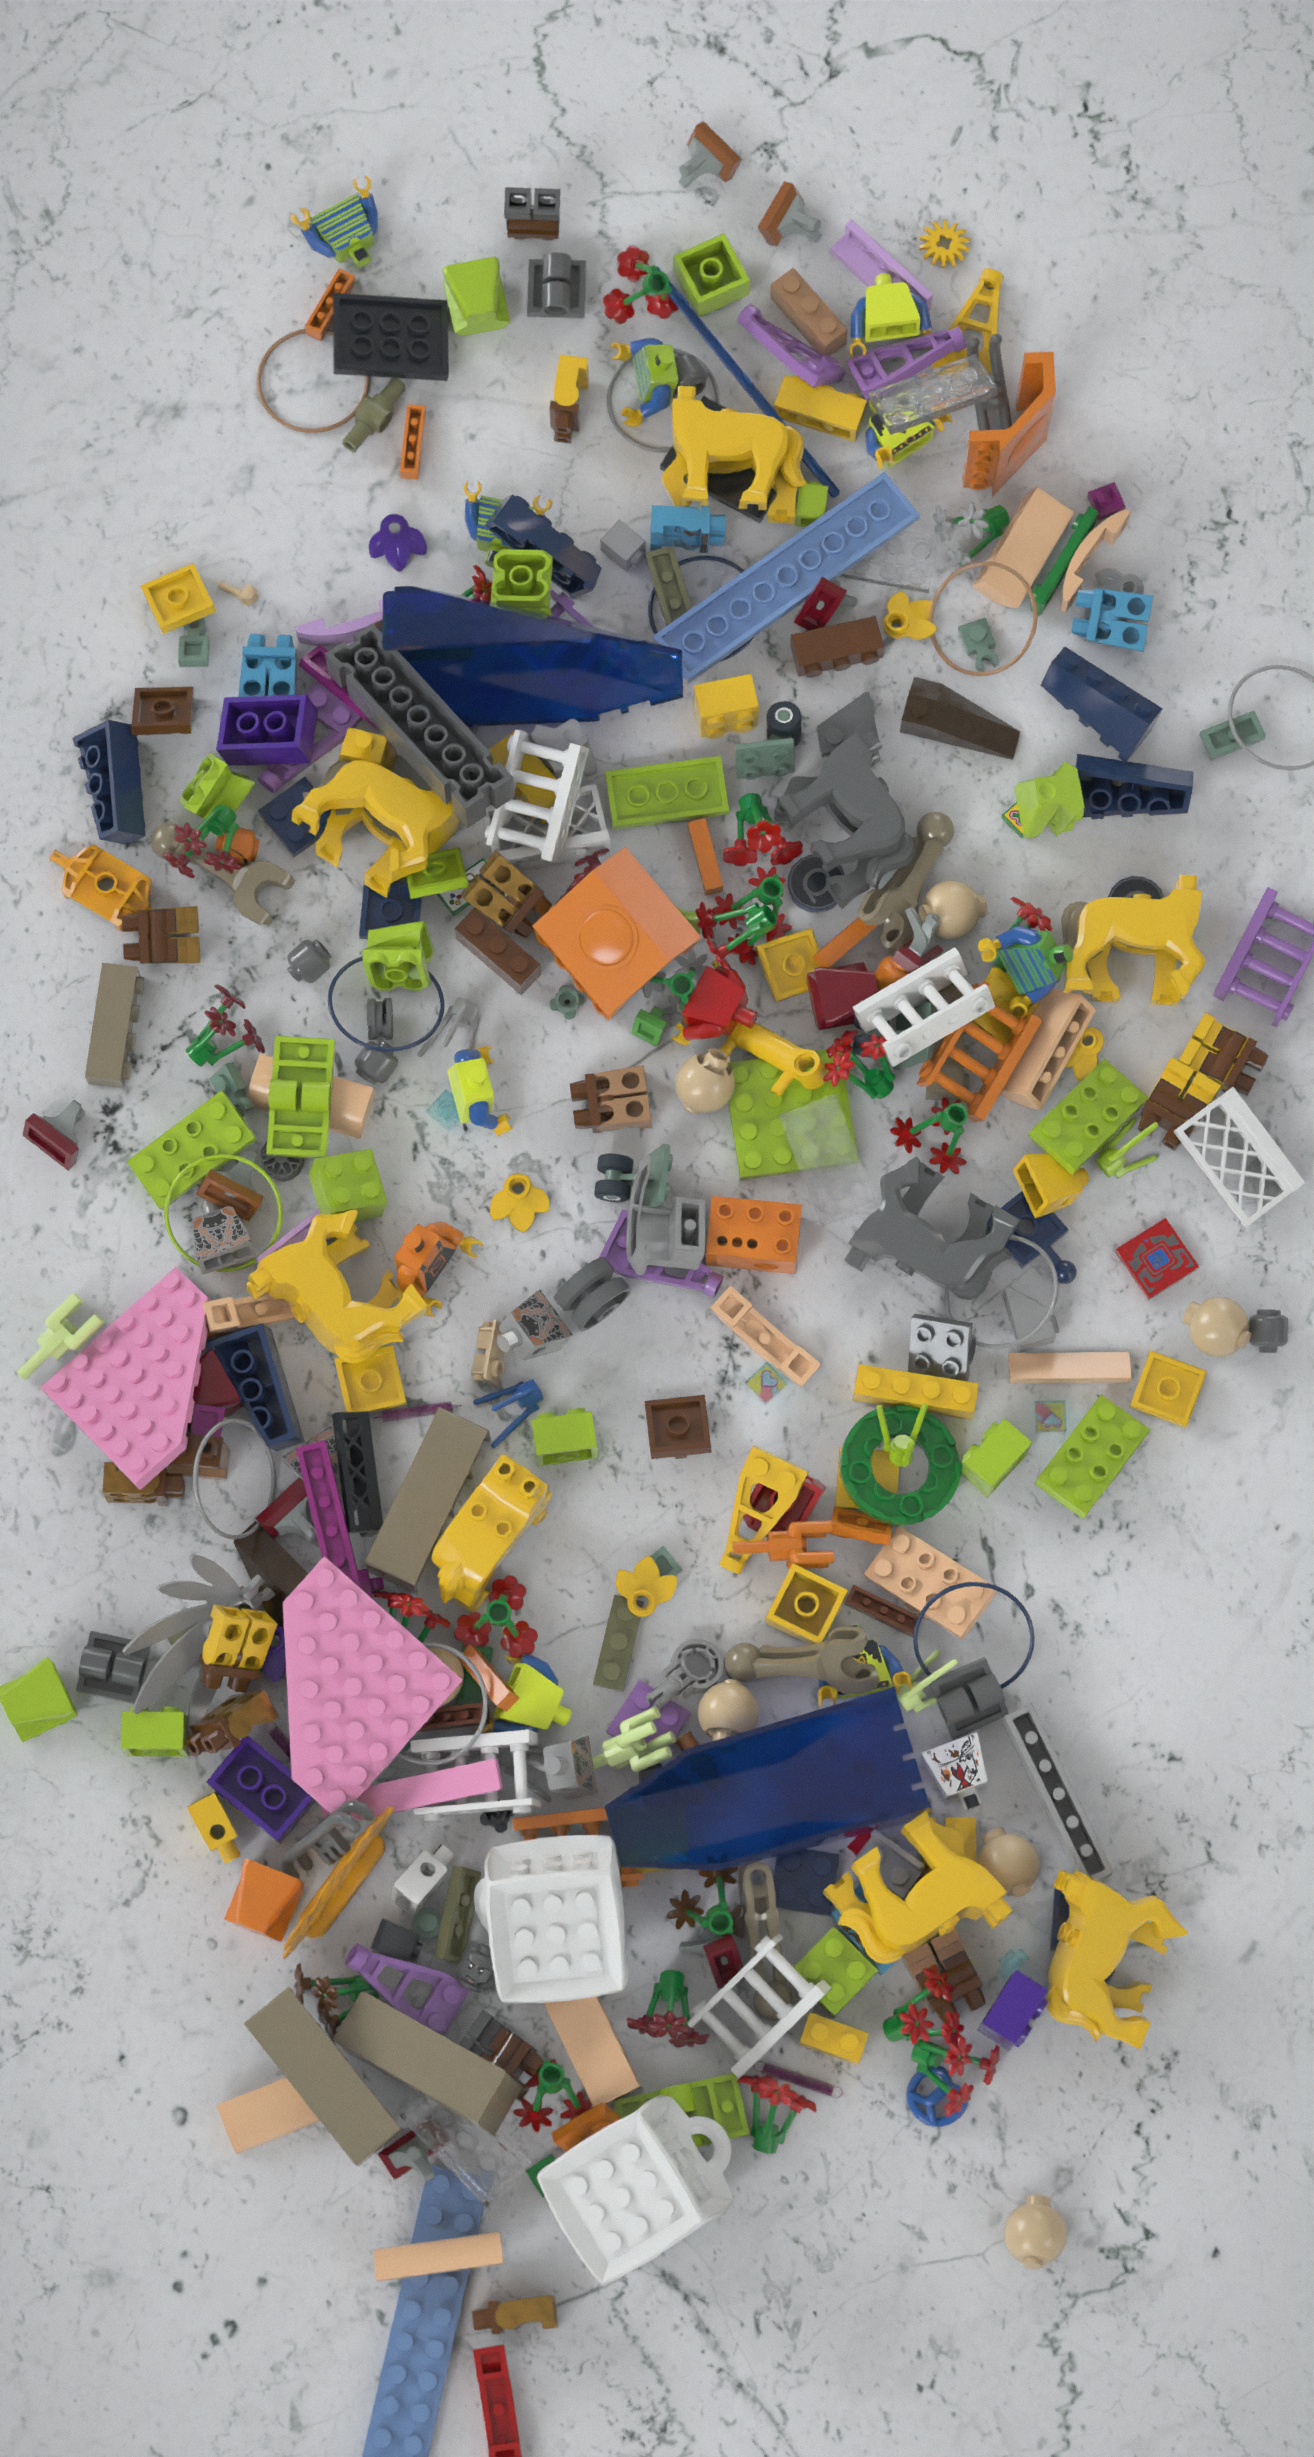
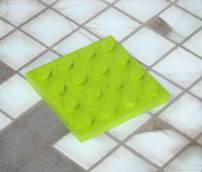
M826 1049L815 1050L824 1065L826 1063H834L833 1057H828ZM760 1058L730 1062L728 1064L733 1071L735 1079L734 1092L728 1105L740 1181L858 1164L859 1160L846 1080L840 1077L836 1087H833L831 1080H829L819 1088L807 1089L794 1078L782 1095L777 1096L771 1091V1088L783 1071ZM813 1067L808 1068L805 1072L810 1071Z

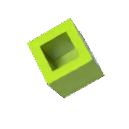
M809 481L807 485L799 487L795 526L807 527L825 514L828 486H823L819 482Z

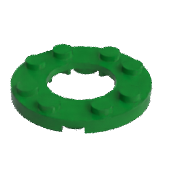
M908 1405L883 1408L890 1438H895L898 1435L910 1437L920 1409ZM877 1409L867 1413L849 1431L841 1448L840 1474L849 1497L865 1514L890 1525H914L934 1517L952 1499L961 1476V1461L959 1462L955 1446L956 1442L952 1434L939 1419L928 1412L925 1413L916 1444L925 1453L928 1460L929 1473L925 1483L918 1490L907 1494H895L885 1490L875 1480L872 1473L871 1457L874 1449L884 1440Z

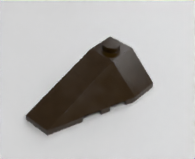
M914 677L903 712L900 732L1013 760L1020 735L1019 730L944 684Z
M254 1521L243 1533L252 1529L257 1522ZM260 1526L253 1534L242 1539H236L233 1542L250 1579L252 1580L258 1574L265 1581L259 1587L258 1593L264 1591L267 1587L275 1593L271 1599L263 1601L262 1605L268 1615L278 1624L277 1626L284 1629L283 1602L309 1573Z

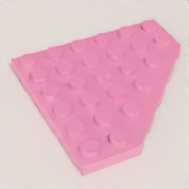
M177 1267L41 1386V1389L139 1490L186 1450L188 1442L186 1430L188 1423H191L195 1404L193 1392L194 1387L198 1386L202 1366L199 1363L201 1350L205 1349L207 1339V1320L202 1303L210 1301V1299Z
M324 1556L283 1602L292 1780L331 1814L344 1802L358 1800L460 1685L463 1679Z

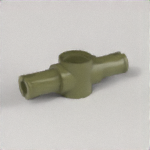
M391 378L380 394H375L373 398L367 396L360 403L355 413V425L342 440L343 445L349 451L355 453L369 435H373L375 432L381 433L389 425L393 417V404L406 389V385L399 378Z

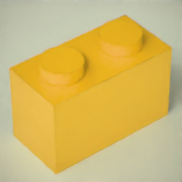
M810 2012L798 2045L858 2066L869 2033Z

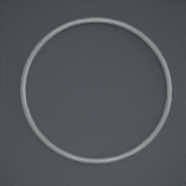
M673 348L674 353L692 355L686 351ZM631 356L629 360L624 361L619 366L609 383L607 409L610 419L616 430L631 444L644 450L667 453L670 448H654L630 438L619 427L613 415L611 406L612 388L619 373L632 361L633 356ZM697 358L711 379L715 391V402L720 404L717 382L709 368Z
M1286 665L1264 666L1245 675L1232 691L1228 704L1229 725L1238 744L1253 759L1271 768L1292 771L1313 766L1314 760L1298 766H1282L1265 761L1255 755L1242 742L1235 729L1232 707L1235 695L1241 685L1257 673L1274 669L1289 670L1299 673L1313 682L1314 676L1301 669Z
M1012 1235L1009 1240L1021 1241L1032 1246L1046 1259L1052 1271L1054 1281L1051 1306L1042 1322L1025 1337L1011 1343L997 1345L976 1341L977 1346L988 1349H1004L1019 1345L1037 1334L1053 1313L1058 1297L1056 1269L1050 1257L1040 1246L1023 1237ZM945 1288L944 1301L946 1313L949 1319L954 1320L949 1306V1290Z
M234 1418L216 1424L202 1440L194 1462L193 1489L198 1509L206 1524L218 1535L236 1540L253 1534L261 1525L257 1523L252 1529L243 1534L230 1535L220 1531L209 1520L202 1507L198 1491V1467L205 1444L217 1429L230 1423L243 1424L258 1435L267 1451L271 1467V1492L267 1507L274 1500L276 1470L271 1449L267 1447L257 1428L245 1420Z
M428 1642L422 1644L426 1647L450 1651L464 1660L476 1675L483 1695V1713L480 1725L472 1740L462 1750L450 1757L431 1761L416 1759L401 1751L397 1754L413 1763L439 1765L460 1757L477 1741L486 1721L488 1699L486 1687L479 1671L464 1654L450 1646Z

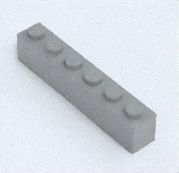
M1031 1703L1005 1715L1002 1723L1074 1871H1080L1099 1881L1111 1876L1114 1870L1033 1704Z

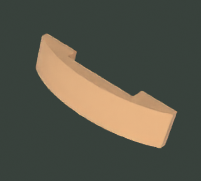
M1125 509L1108 517L1095 527L1080 544L1066 572L1061 595V611L1066 613L1076 599L1078 591L1082 589L1083 579L1078 576L1080 571L1102 540L1113 546L1128 524L1130 511Z
M729 1286L710 1309L758 1355L788 1379L802 1387L821 1366V1363L800 1345L796 1346L759 1314L747 1299L732 1286Z
M269 1293L257 1301L253 1296L238 1299L228 1297L202 1303L210 1332L239 1331L261 1323L267 1326L296 1319L291 1311L292 1305L284 1299L272 1298Z

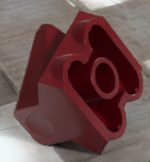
M864 962L834 968L817 967L814 968L813 972L807 973L806 983L815 1024L819 1031L854 1024L855 1012L853 1006L878 992L875 974L867 970Z
M212 1349L207 1351L199 1360L202 1366L198 1386L194 1387L193 1400L195 1404L225 1408L224 1418L232 1416L244 1406L215 1352ZM188 1423L187 1425V1431L189 1432V1434L191 1423Z

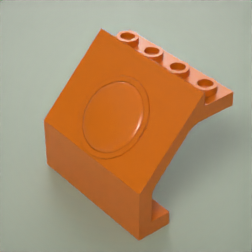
M1054 352L1024 353L1016 397V411L1025 412L1011 427L1004 430L969 431L966 463H964V475L962 476L963 488L970 487L972 490H983L987 487H992L993 497L1047 440L1056 395Z
M626 847L591 871L532 925L538 942L543 947H547L554 956L557 965L568 972L573 978L577 989L588 996L592 1001L594 1009L599 1014L604 1015L608 1021L616 1016L625 1003L663 968L682 953L685 955L693 949L701 939L698 932Z

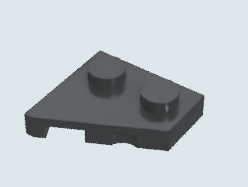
M869 692L863 693L817 726L816 731L822 758L828 757L836 747L855 733L861 738L873 731L878 737Z

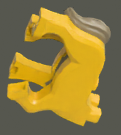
M369 760L338 761L330 766L321 786L313 788L310 792L303 793L304 801L293 809L291 820L297 825H300L302 821L307 823L311 827L308 832L316 836L319 830L321 815L325 811L332 809L327 819L325 830L316 842L315 854L337 868L342 858V838L347 830L363 821L366 828L376 838L389 846L378 861L364 873V885L387 898L393 882L409 874L422 871L427 867L428 855L439 850L456 833L460 819L453 813L452 802L446 805L434 790L419 789L412 780L406 777L402 778L385 767Z
M1179 875L1178 881L1175 883V889L1162 899H1151V895L1135 894L1133 898L1108 897L1096 899L1090 903L1078 901L1069 904L1063 911L1061 923L1064 939L1063 945H1070L1073 951V959L1071 962H1067L1065 966L1063 993H1072V990H1083L1084 994H1091V1001L1118 1003L1121 999L1119 989L1109 977L1107 969V957L1111 946L1120 951L1130 954L1154 956V981L1150 1005L1177 1006L1180 1002L1179 998L1185 999L1191 985L1205 966V958L1194 944L1192 938L1198 923L1202 890H1197V876ZM1178 959L1182 963V966L1176 970V964Z

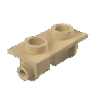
M494 1320L493 1323L484 1321L483 1326L479 1327L476 1348L486 1351L485 1354L474 1355L471 1371L473 1381L484 1383L487 1380L495 1386H499L500 1377L504 1372L503 1359L505 1353L497 1345V1337L502 1334L499 1329L501 1323L497 1320Z

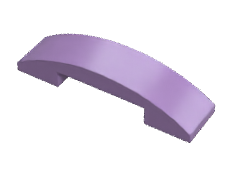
M403 592L378 600L379 612L326 628L323 618L296 626L299 643L316 646L339 645L342 642L348 644L354 642V635L372 623L379 631H382L383 616L404 614L409 608L407 593Z

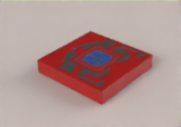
M1166 1218L1115 1250L1148 1301L1199 1269L1198 1264Z

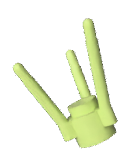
M935 1650L924 1661L927 1668L940 1655V1650ZM953 1659L920 1683H917L915 1680L924 1672L921 1666H919L910 1675L913 1688L910 1690L907 1684L899 1686L900 1694L895 1693L906 1712L914 1709L918 1713L925 1707L937 1704L935 1697L922 1701L921 1699L926 1697L922 1689L957 1665V1659Z

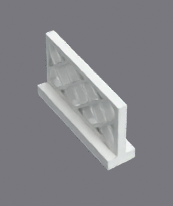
M596 784L579 788L576 801L580 796L592 794L593 803L587 810L575 803L574 810L583 816L576 825L570 823L569 829L572 831L566 839L560 863L540 859L542 854L540 849L518 843H513L510 849L498 852L521 872L576 861L584 858L586 855L592 856L595 851L608 848L610 851L606 854H610V838ZM493 805L486 808L487 816L484 817L485 827L490 822L489 815L494 814L495 808ZM509 812L506 828L515 820L526 826L522 831L523 833L528 834L530 830H533L542 836L547 835L546 830L535 825L538 821L536 817L528 821L519 816L517 812ZM590 818L599 824L600 831L588 833L581 829V827ZM490 846L491 854L495 850L497 851L496 847Z
M1234 1087L1227 1090L1173 1131L1245 1227L1305 1184V1181ZM1216 1106H1219L1226 1115L1224 1126L1209 1123L1210 1112ZM1205 1115L1204 1122H1199L1198 1120ZM1191 1125L1203 1127L1202 1143L1192 1142L1184 1130ZM1208 1128L1224 1131L1222 1146L1207 1144ZM1229 1132L1239 1133L1244 1139L1242 1150L1227 1147ZM1206 1149L1221 1151L1220 1167L1210 1166L1206 1162ZM1227 1152L1242 1155L1240 1170L1225 1168ZM1247 1156L1258 1157L1262 1163L1261 1174L1245 1171ZM1224 1173L1239 1175L1238 1191L1227 1190L1223 1184ZM1245 1176L1260 1179L1258 1194L1243 1192ZM1265 1180L1276 1181L1283 1192L1276 1197L1264 1196ZM1242 1197L1257 1199L1256 1212L1250 1217L1241 1208ZM1263 1200L1269 1201L1266 1205L1262 1207Z

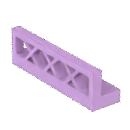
M851 219L845 225V235L831 247L830 253L867 287L876 286L875 277L886 273L891 275L893 283H906L909 291L915 292L927 304L928 311H930L933 294Z

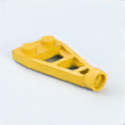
M990 268L983 269L978 285L948 329L951 330L959 327L962 333L966 329H971L983 334V349L978 352L982 381L989 377L992 372L989 341L993 334H997L999 290L1004 280V275L1001 272ZM976 304L990 308L989 319L986 324L969 319ZM967 349L951 352L933 363L932 371L971 383Z
M756 1445L752 1446L740 1472L726 1550L719 1562L720 1566L736 1574L742 1573L746 1561L752 1553L740 1554L741 1558L731 1554L732 1542L763 1541L768 1532L773 1529L797 1499L809 1473L808 1470ZM756 1483L765 1485L778 1493V1500L767 1512L758 1511L750 1504L752 1487ZM745 1514L762 1522L757 1534L750 1540L739 1534L741 1521Z

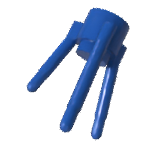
M533 1379L525 1383L521 1381L512 1387L485 1395L473 1401L474 1405H479L512 1394L509 1398L493 1405L492 1410L497 1411L514 1402L517 1403L520 1409L527 1408L491 1443L492 1448H496L530 1414L539 1410L537 1403L544 1400Z

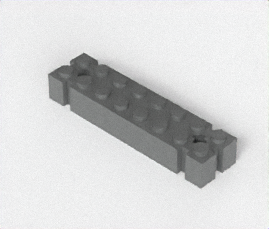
M373 623L354 635V643L348 646L345 642H342L325 653L328 674L341 689L347 686L350 699L446 805L452 802L453 813L467 828L487 816L486 808L490 805L498 809L515 797L513 776L500 762L493 765L492 753L394 646L389 649L387 648L386 637Z

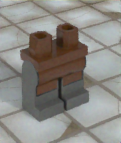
M505 187L504 217L506 219L508 238L518 240L539 238L550 241L559 239L561 189L535 188L534 205H532L531 188ZM518 195H519V196H524V197H523V198H516V197H513V196H518ZM548 196V197H553V198H552V199H545V198H542V197Z
M482 2009L466 2033L493 2052V2054L490 2055L465 2036L458 2045L503 2069L521 2084L522 2090L516 2098L517 2101L521 2102V2099L528 2093L529 2087L518 2080L525 2069L538 2077L544 2061L537 2054V2050Z

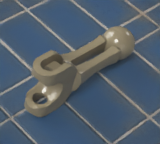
M929 812L919 820L917 836L912 837L916 848L914 858L908 865L897 869L882 889H872L867 892L858 909V916L864 924L879 925L883 923L879 939L889 952H896L912 939L914 935L913 929L905 910L913 907L916 911L927 875L936 859L944 851L943 847L947 846L954 836L953 822L942 812Z
M165 822L153 830L150 839L151 847L160 858L165 859L163 854L168 851L176 858L181 853H185L183 849L184 843L176 842L174 839L176 835H179L175 831L174 826L179 824ZM200 849L202 852L200 856L195 853L190 856L189 863L195 864L215 875L233 890L234 904L242 916L265 928L270 926L273 917L259 905L258 897L260 892L270 885L282 887L285 890L290 889L296 881L291 874L269 861H257L247 867L242 866V869L234 870L230 874L223 868L220 871H215L214 865L206 864L204 859L208 858L206 856L207 852Z
M837 1627L830 1633L827 1641L801 1647H772L763 1645L758 1649L750 1643H739L728 1651L725 1658V1667L728 1674L740 1682H750L756 1678L761 1679L771 1676L809 1677L826 1681L834 1689L845 1694L869 1692L879 1683V1676L874 1665L860 1663L852 1658L854 1655H859L868 1642L866 1632L861 1627Z
M747 1862L740 1866L737 1871L739 1898L743 1909L741 1919L746 1931L751 1959L757 1954L754 1948L760 1943L758 1921L764 1920L767 1936L771 1940L779 1934V1911L776 1908L773 1876L770 1867L762 1862ZM754 1870L759 1875V1882L756 1885H753L750 1880V1875ZM779 1942L774 1948L782 1955ZM761 1960L753 1969L786 2004L791 2003L793 2005L792 1993L786 1986L788 1980L772 1964L773 1981L767 1982L763 1960ZM756 1990L753 2004L758 2015L768 2021H779L780 2019L776 2016L778 2014L777 2011Z

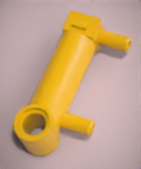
M756 1022L751 1029L737 1023L732 1034L726 1035L727 1040L719 1049L728 1056L735 1047L746 1050L783 1071L771 1088V1091L777 1096L782 1095L794 1078L807 1089H816L825 1083L823 1077L827 1070L815 1051L810 1049L804 1050ZM813 1067L810 1071L805 1072L808 1068Z

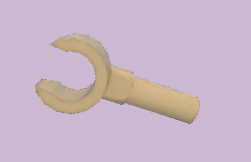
M223 582L218 584V589L238 597L246 606L252 605L259 598L257 590L250 584H247L243 590Z

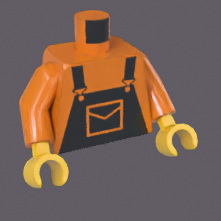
M443 1221L430 1223L426 1228L420 1224L415 1225L413 1230L405 1236L404 1243L394 1257L398 1269L396 1280L398 1287L404 1292L412 1284L428 1305L427 1311L423 1315L435 1317L431 1313V1306L442 1309V1303L439 1300L427 1298L424 1295L427 1294L457 1250V1245H460L462 1252L474 1258L477 1255L471 1253L473 1244L476 1243L483 1247L481 1241L472 1236L464 1237L463 1232Z

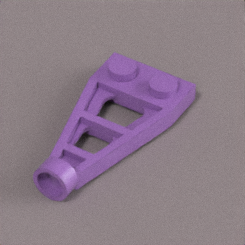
M748 304L739 314L738 323L788 369L813 388L842 381L847 371L839 366V362L835 358L828 355L823 356L817 350L763 319L761 311L754 305ZM795 352L807 360L799 361L791 353Z
M955 327L948 331L944 330L867 351L865 355L860 354L846 360V363L865 400H868L895 388L947 354L967 348L960 328ZM929 347L932 348V350L917 359H914L911 355V352ZM895 357L905 358V365L892 373H885L881 366V363L887 359Z
M317 681L306 694L318 710L317 721L327 727L329 732L320 741L313 743L311 763L294 765L271 764L267 766L257 780L265 789L273 794H276L283 785L342 743L347 729L355 728L363 719Z
M622 1209L599 1256L605 1257L614 1267V1273L626 1278L700 1291L713 1298L716 1296L724 1276L712 1271L702 1262L698 1270L689 1269L687 1275L683 1278L667 1274L664 1271V1266H647L642 1276L637 1275L627 1259L626 1232L628 1211ZM707 1276L708 1279L704 1285L702 1284V1279Z
M358 1943L351 1948L345 1959V1965L358 1972L391 2007L442 2036H445L470 1989L459 1984V1980L445 1972L371 1952ZM384 1966L393 1967L403 1973L394 1990H390L378 1979ZM414 1979L428 1982L432 1986V1990L421 2009L413 2008L405 2000L403 1994L409 1982Z

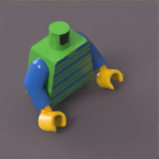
M1016 926L996 936L994 941L984 938L978 944L979 951H984L981 957L985 962L994 960L998 953L1018 993H1025L1026 996L1024 998L1015 997L1010 1000V1011L1016 1006L1022 1007L1021 1010L1016 1012V1018H1024L1027 1015V1006L1030 1003L1036 1004L1055 987L1061 979V973L1066 963L1071 962L1073 959V951L1070 945L1057 946L1050 932L1036 931L1023 926Z

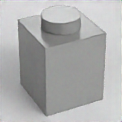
M619 519L600 539V550L627 572L632 565L636 567L644 559L646 551L645 540Z

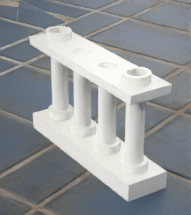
M515 729L514 735H511L508 740L507 751L509 755L505 767L513 776L514 790L517 782L554 791L555 795H557L554 807L552 806L550 809L514 799L495 809L492 821L486 827V844L500 848L502 839L538 848L542 853L540 859L560 863L589 748L570 743L569 749L565 751L527 742L529 733ZM524 753L561 762L562 766H564L561 778L556 780L520 771ZM513 811L547 820L549 824L547 835H544L542 838L506 828L509 812Z
M955 947L853 1006L863 1031L868 1033L877 1028L887 1040L883 1043V1047L892 1067L995 1007L986 984L974 990L963 977L967 975V971L961 955ZM954 983L964 996L948 1004L938 991ZM928 998L938 1011L923 1020L912 1006ZM903 1013L912 1024V1027L897 1035L886 1020H890Z
M531 1730L480 1734L477 1741L467 1752L454 1759L455 1767L467 1765V1757L470 1756V1752L480 1751V1754L484 1755V1761L496 1759L499 1749L510 1748V1752H513L515 1800L498 1801V1791L485 1794L486 1802L469 1804L468 1798L456 1800V1805L439 1806V1804H435L425 1808H414V1815L423 1817L424 1822L443 1821V1816L505 1810H513V1814L521 1815L530 1814L531 1808H540L541 1801L528 1798L526 1752L529 1751L528 1746H538V1733ZM474 1735L411 1740V1753L422 1756V1760H439L440 1754H451L452 1756L462 1750L472 1740ZM425 1765V1773L438 1771V1765Z
M780 1933L772 1940L766 1936L754 1948L757 1954L708 2003L703 1999L690 2011L694 2015L687 2023L690 2028L702 2019L736 2055L734 2058L737 2063L730 2070L738 2078L743 2076L831 1989L824 1979L816 1986L812 1982L808 1983L774 1948L784 1938ZM764 1957L800 1992L798 1996L801 2000L794 2007L791 2003L786 2004L753 1969ZM743 1977L777 2011L778 2014L776 2016L780 2021L773 2028L769 2024L765 2025L732 1990ZM722 1998L757 2034L755 2037L759 2042L752 2049L748 2045L744 2046L711 2011Z

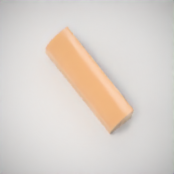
M1037 486L1026 494L987 561L1001 563L1014 569L1026 580L1031 588L1075 512ZM983 566L972 585L974 589L990 600L1010 608H1018L1028 593L1025 586L1015 575L995 566Z
M1052 989L1039 1000L1040 1003L1033 1014L1043 1021L1000 1094L1029 1108L1038 1110L1043 1108L1096 1011L1081 994L1063 993V990Z
M260 1053L251 1078L247 1097L252 1101L253 1107L269 1112L268 1094L270 1080L272 1079L273 1057ZM333 1076L329 1130L361 1139L375 1097L374 1088Z
M598 1996L569 2001L544 2002L593 2107L602 2102L607 2105L642 2087Z
M287 2078L217 2105L227 2135L236 2154L320 2121Z
M500 2231L374 2249L376 2281L379 2282L505 2264Z

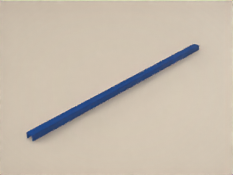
M669 281V287L672 288V292L669 293L670 299L764 415L774 417L782 422L784 426H787ZM804 447L801 460L823 486H828L829 495L832 498L837 497L840 494V490Z

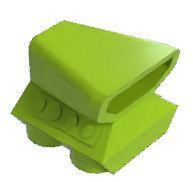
M497 257L447 265L443 268L444 286L455 334L468 336L503 329L510 323L500 276V263Z
M502 549L494 555L491 606H494L493 621L496 624L549 625L551 623L552 614L549 603L553 556L544 550Z
M209 752L200 764L194 778L184 789L179 803L203 819H206L211 814L215 806L221 804L236 812L256 782L246 775L230 771L228 765L223 760Z
M1065 761L1051 776L1021 781L1014 788L1023 836L1027 839L1038 837L1046 825L1058 837L1062 832L1072 831L1074 821H1081L1083 818L1085 807L1078 770Z
M413 922L369 930L367 948L363 949V966L370 987L381 991H391L396 987L419 991L429 987L431 979L426 963H430L434 948L426 922Z
M49 1657L42 1659L26 1674L0 1686L1 1704L22 1743L31 1738L38 1737L43 1732L58 1725L65 1724L70 1719L78 1716L59 1671Z

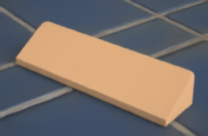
M1129 1352L1008 1353L1009 1383H1127L1131 1381Z

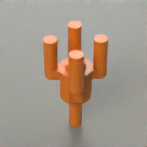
M831 1520L792 1522L786 1528L787 1531H769L767 1541L732 1542L733 1554L767 1553L769 1562L786 1561V1566L789 1569L793 1563L804 1569L828 1568L829 1563H834V1551L807 1552L806 1538H826L827 1533L832 1532Z

